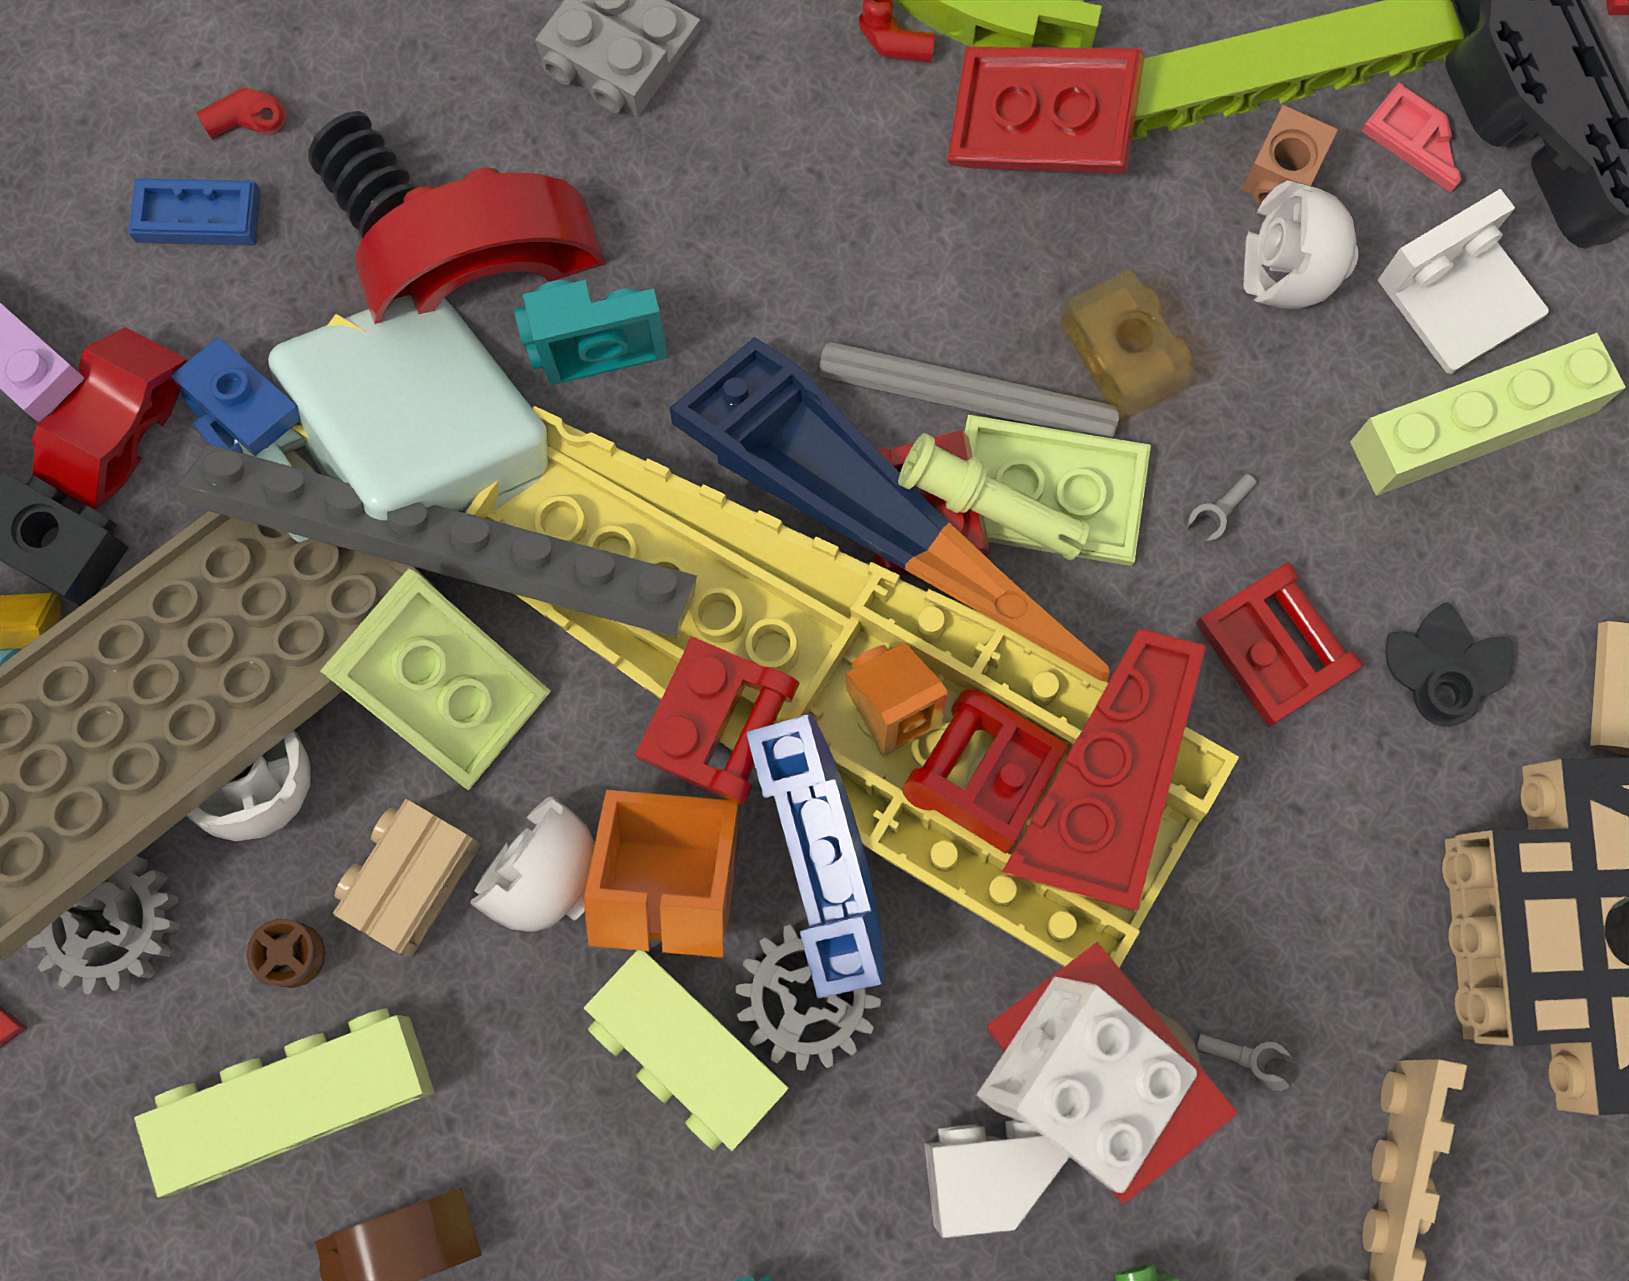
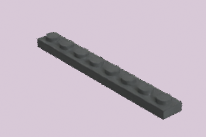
M209 444L178 484L181 504L675 638L679 634L695 594L697 575L436 505L426 508L421 502H416L393 511H388L387 520L375 519L364 511L363 502L351 485L346 482L344 483L343 480Z

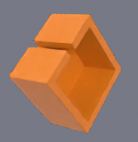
M606 790L583 898L588 946L649 951L651 940L662 941L663 953L723 958L738 855V803L723 799Z

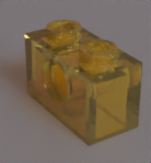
M1132 269L1067 300L1060 320L1062 328L1107 403L1115 405L1119 409V423L1183 392L1194 372L1192 368L1193 359L1187 344L1180 336H1172L1161 318L1162 309L1155 292L1148 285L1142 286ZM1132 338L1141 344L1144 351L1138 353L1126 351L1119 345L1117 339Z

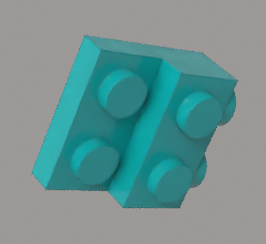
M555 280L545 283L535 292L523 294L525 306L514 309L523 346L527 348L532 369L544 368L550 386L669 358L654 288L644 291L633 288L620 289L607 295L604 300L592 303L586 280L578 282Z

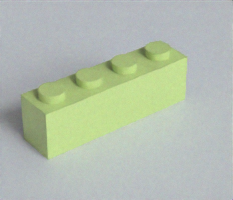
M1598 333L1371 417L1350 443L1375 495L1378 496L1596 413L1626 387Z
M387 1008L373 1011L348 1022L351 1033L327 1042L324 1033L312 1035L285 1046L287 1058L262 1067L260 1058L251 1059L220 1071L222 1083L198 1092L196 1083L174 1088L154 1097L157 1108L135 1116L134 1119L157 1198L182 1193L434 1094L435 1092L410 1017L400 1015L390 1017Z

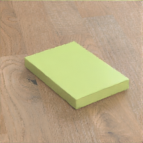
M974 415L967 416L965 433L969 437L972 457L981 461L983 466L987 468V476L1078 521L1089 524L1090 529L1085 544L1083 545L1074 540L1073 545L1081 550L1076 557L1128 566L1134 564L1151 445ZM984 517L988 542L1057 553Z
M409 568L320 670V672L468 791L551 692L418 573Z

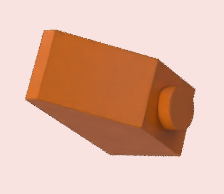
M905 642L889 651L885 645L874 647L861 654L852 662L853 670L846 673V691L883 756L941 726L948 692L940 679Z

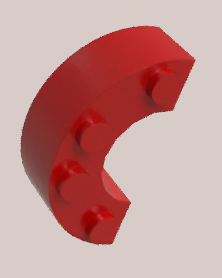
M491 167L474 170L463 180L448 183L437 188L423 186L411 190L405 195L403 204L391 210L370 228L361 240L355 256L356 271L374 324L381 323L389 303L393 299L411 295L418 314L435 311L443 298L461 285L483 276L502 272L528 271L542 275L548 282L606 265L586 202L576 188L563 179L534 173H499L497 169Z

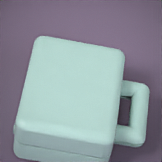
M411 295L393 299L387 306L381 323L374 324L369 309L344 318L365 331L345 325H326L275 346L268 358L273 384L298 406L300 421L296 424H301L309 439L307 441L304 440L301 435L290 428L273 444L256 456L252 455L240 444L243 454L291 467L292 465L284 454H287L292 449L296 450L306 446L321 474L343 480L344 483H349L363 502L364 511L369 516L379 520H387L388 511H393L416 502H421L426 508L436 505L465 513L480 492L499 480L497 493L500 495L496 500V510L536 483L543 476L541 474L545 472L549 462L547 430L544 423L458 312L443 298L435 311L418 314ZM289 533L294 540L300 543L309 539Z

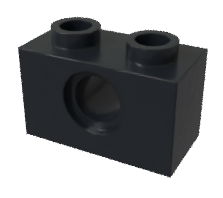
M2 472L0 475V561L74 604L81 606L100 591L129 548L112 535L118 525L86 505H83L78 514L61 505L66 495L33 475L24 484L7 473ZM59 527L55 540L41 548L44 535L52 528Z

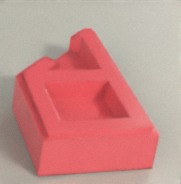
M1398 82L1365 123L1361 131L1440 186L1452 192L1461 181L1459 169L1454 167L1449 143L1452 134L1448 116Z

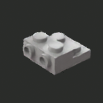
M564 0L536 37L535 42L541 66L554 80L564 85H569L573 80L589 89L592 98L604 109L612 113H618L622 108L632 115L639 117L700 32L701 21L699 18L667 0Z

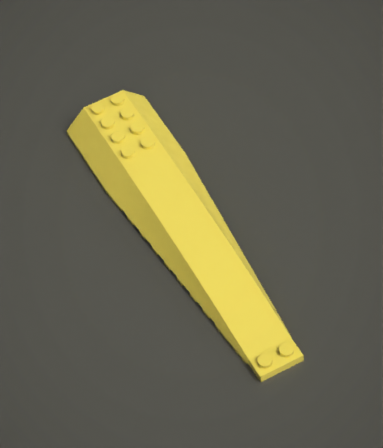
M337 314L327 325H345L365 331ZM536 406L533 407L534 412L542 420L547 430L549 462L547 469L541 474L543 476L529 488L495 510L496 500L500 495L497 493L499 482L497 480L476 496L465 513L697 575L694 597L677 638L515 594L659 699H662L691 636L763 667L777 669L799 681L800 685L792 702L784 701L774 724L813 714L839 770L864 847L1063 967L1098 942L1120 968L1140 932L1138 929L1199 822L1207 815L1239 756L1185 726L1139 907L1136 912L1002 874V870L1030 824L1032 817L1065 762L1076 739L1087 723L1108 682L1094 678L978 611L930 589L926 592L901 580L900 576L872 562L868 565L840 552L838 546L818 537L812 539L784 526L781 520L760 510L756 513L728 500L725 494L704 484L700 487L672 474L669 468L648 458L644 461L616 448L615 443L592 432L586 434L565 424L562 418ZM295 424L291 428L301 435L304 440L307 441L309 439L301 424ZM905 642L940 679L948 692L940 727L883 756L846 691V673L853 670L852 662L864 652L880 645H885L889 651ZM746 685L719 741L731 751H733L760 691ZM965 689H975L988 695L1068 744L1065 753L1020 834L1006 854L936 810L926 811L915 807L904 797L902 787L910 773L915 768L923 767L953 718L951 712L952 705L959 694ZM984 730L975 731L947 780L964 790L995 737Z

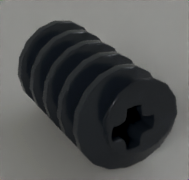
M353 111L342 114L323 126L310 145L308 161L315 173L321 176V180L327 190L334 194L333 197L338 206L346 212L350 223L359 230V234L363 239L375 223L391 210L404 203V197L408 192L419 187L409 183L410 176L405 167L396 165L397 157L392 149L384 147L385 141L380 132L371 129L372 123L368 115L361 111Z

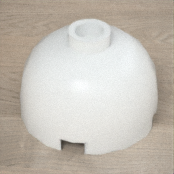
M1286 181L1276 186L1262 201L1257 213L1265 215L1266 218L1261 226L1260 233L1248 232L1246 238L1243 286L1246 293L1256 295L1257 298L1254 299L1256 302L1286 309H1301L1324 301L1343 283L1344 279L1352 274L1358 260L1355 227L1347 208L1336 196L1292 181ZM1262 264L1270 267V271L1291 273L1276 283L1268 276Z
M293 730L190 812L187 817L212 836L232 841L263 838L285 827L300 811L310 788L311 764L296 731Z
M553 796L542 801L526 817L536 824L533 831L526 828L512 842L509 848L506 843L488 866L474 890L479 895L471 900V905L490 919L509 929L527 932L552 927L564 915H567L572 920H576L585 911L583 898L595 841L588 826L572 810Z

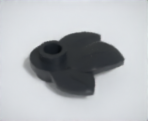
M1448 602L1435 608L1423 619L1417 630L1416 637L1401 632L1389 633L1385 648L1386 663L1394 679L1413 692L1414 702L1420 714L1429 722L1442 727L1457 726L1469 720L1477 711L1480 698L1502 689L1509 679L1514 655L1512 640L1508 637H1493L1473 643L1464 622ZM1438 685H1446L1454 691L1456 699L1453 706H1445L1438 701L1435 695Z

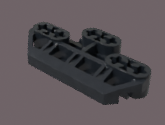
M1454 0L1471 34L1447 54L1445 66L1475 132L1485 142L1497 147L1506 145L1522 132L1530 139L1537 134L1542 137L1545 145L1534 153L1531 166L1560 231L1570 243L1579 248L1586 249L1591 246L1610 243L1628 231L1629 87L1587 0Z

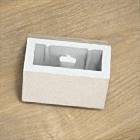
M1017 1119L1005 1121L1006 1140L986 1136L985 1126H978V1124L938 1128L939 1142L924 1143L934 1228L943 1238L1015 1230L1068 1160L1069 1156L1030 1124Z

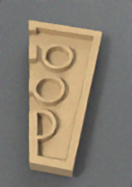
M1440 1059L1397 1061L1396 1072L1389 1071L1384 1078L1381 1090V1107L1384 1112L1390 1113L1387 1140L1380 1139L1377 1142L1372 1158V1176L1375 1181L1381 1182L1378 1210L1370 1209L1364 1221L1363 1246L1366 1251L1372 1252L1369 1279H1361L1360 1281L1423 1280L1426 1258L1422 1249L1414 1247L1417 1233L1426 1234L1431 1223L1435 1222L1440 1195L1435 1191L1434 1182L1429 1178L1432 1163L1437 1160L1440 1152L1449 1154L1455 1124L1449 1120H1444V1103L1448 1087L1462 1090L1467 1065Z

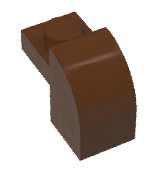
M462 1188L315 1241L320 1259L322 1281H418L482 1256Z

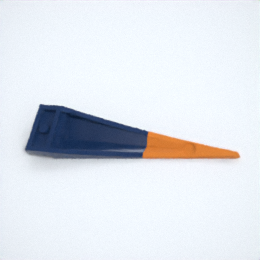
M752 338L670 407L672 425L716 454L718 464L1094 678L1108 682L1110 671L1104 661L1011 581L914 487L906 489L898 485L900 475L898 470L839 410L801 366L758 338Z

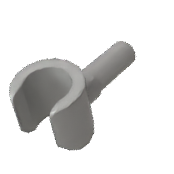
M1245 474L1214 504L1207 503L1196 507L1187 520L1186 528L1188 529L1197 517L1202 515L1210 516L1217 523V531L1206 539L1204 545L1213 544L1219 540L1226 529V518L1232 513V509L1256 486V480L1251 475Z
M1200 1034L1196 1049L1250 1068L1257 1078L1272 1090L1282 1091L1290 1086L1284 1079L1278 1076L1265 1074V1065L1270 1059L1282 1058L1287 1062L1296 1063L1288 1051L1276 1042H1264L1253 1049Z

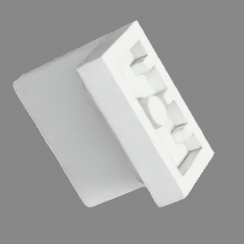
M1501 189L1401 247L1377 280L1448 374L1455 373L1539 322L1548 314L1547 306L1497 242L1503 236L1499 227L1515 209Z
M1054 977L976 1096L996 1112L1030 1124L1106 1187L1115 1192L1122 1193L1128 1187L1196 1078L1197 1072L1192 1065L1097 985Z

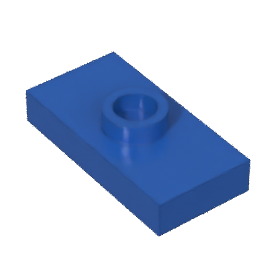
M135 178L128 234L136 243L255 245L261 190L255 181Z
M219 336L171 375L180 390L254 456L268 448L300 421L298 406Z

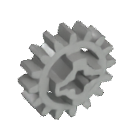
M139 856L132 858L107 878V881L102 882L43 929L40 934L27 942L28 948L46 950L48 953L41 960L38 969L41 972L51 974L62 971L59 976L58 986L76 990L82 984L84 994L103 995L107 984L112 991L126 992L131 990V973L141 978L150 979L153 977L155 972L148 960L152 955L170 957L172 953L168 945L161 942L163 933L180 930V923L165 918V910L178 904V897L158 892L168 877L156 870L145 873L148 860ZM139 900L143 909L142 925L136 907ZM85 910L97 913L103 912V916L110 921V925L118 928L120 933L101 932L102 927L94 922L95 918L85 914ZM121 948L129 950L115 962L99 966L100 962H105L110 952Z
M791 925L784 926V944L777 947L765 937L760 940L761 947L766 955L762 962L747 958L744 960L743 966L749 973L754 975L752 984L736 985L735 992L745 998H751V1007L744 1009L737 1015L740 1022L756 1021L760 1028L754 1032L750 1039L753 1046L760 1045L768 1039L775 1044L772 1050L771 1061L775 1063L780 1062L787 1051L796 1054L797 1069L805 1071L809 1055L818 1054L825 1068L833 1066L832 1049L840 1046L844 1052L851 1056L857 1052L856 1046L850 1037L854 1030L864 1034L872 1033L874 1027L862 1017L864 1009L879 1008L881 999L872 995H865V988L853 990L852 1006L838 998L836 994L822 997L827 1000L828 1005L837 1009V1013H833L826 1008L820 1010L816 1007H811L806 1015L797 1013L795 1011L797 999L793 994L789 993V988L779 984V982L783 980L791 985L796 983L800 986H806L812 975L809 966L791 972L777 966L784 958L795 953L805 952L802 938L798 939ZM764 987L780 995L785 1014L777 1030L770 1023L764 1009ZM826 1020L841 1028L833 1036L822 1041L812 1043L798 1042L806 1026Z

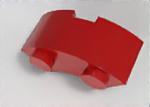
M123 327L84 348L78 372L85 379L59 403L51 414L36 425L32 439L34 446L32 475L93 509L101 506L125 485L142 460L137 455L138 443L149 426L154 423L164 426L170 417L180 392L171 375L187 363V359L127 327Z

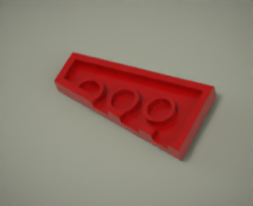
M1141 628L1138 629L1087 723L1068 753L1065 762L1002 870V874L1134 912L1138 910L1206 645Z

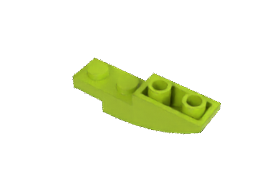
M893 0L926 25L970 47H1032V44L1050 48H1092L1102 7L1085 3L1083 0Z

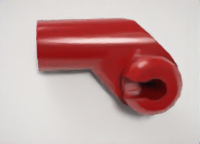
M864 0L862 4L863 13L858 17L859 27L880 56L889 59L932 63L935 33L902 29L892 16L893 2L891 0Z
M246 87L238 89L196 112L212 140L237 126L264 134L276 133L284 127L287 120L285 106L278 98Z

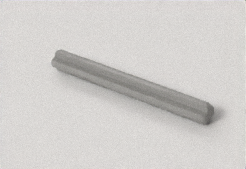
M834 342L826 343L820 358V375L823 378L1040 427L1113 438L1118 426L1119 408L1115 405Z

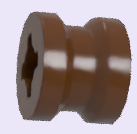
M278 918L264 923L254 932L248 942L246 957L249 969L260 981L272 986L297 988L308 984L318 975L324 965L326 951L323 939L315 929L291 919ZM299 941H300L301 943H300V945L298 946V951H299L298 957H299L301 960H299L298 958L295 957V955H296L295 945H296Z

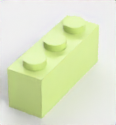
M637 950L584 1007L595 1019L588 1027L589 1032L615 1056L624 1048L644 1066L636 1074V1077L662 1102L666 1103L674 1095L693 1114L685 1121V1124L713 1151L722 1142L733 1151L789 1089L786 1084L646 951Z

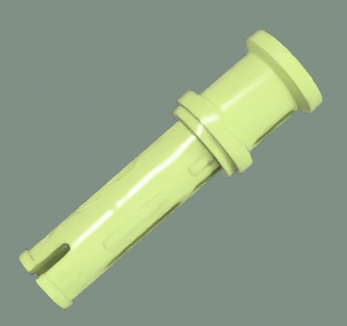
M923 433L914 443L902 466L898 485L906 489H911L915 485L945 500L946 508L955 513H965L969 509L1063 555L1064 558L1070 561L1080 553L1081 550L1073 545L1074 540L1083 545L1085 544L1089 534V524L1078 521L987 476V468L983 466L981 461L973 457L965 461L935 446V438Z

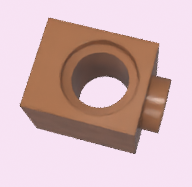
M1282 105L1242 190L1251 193L1254 201L1261 205L1262 201L1276 186L1286 181L1311 186L1338 129ZM1276 161L1286 162L1296 171L1286 170Z

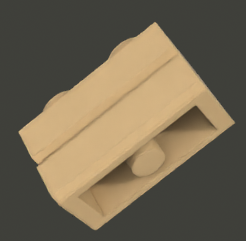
M405 799L399 810L390 807L377 822L371 835V840L376 843V846L364 865L361 866L357 863L352 865L340 880L335 891V898L339 899L340 903L333 914L391 950L412 958L482 844L415 803Z

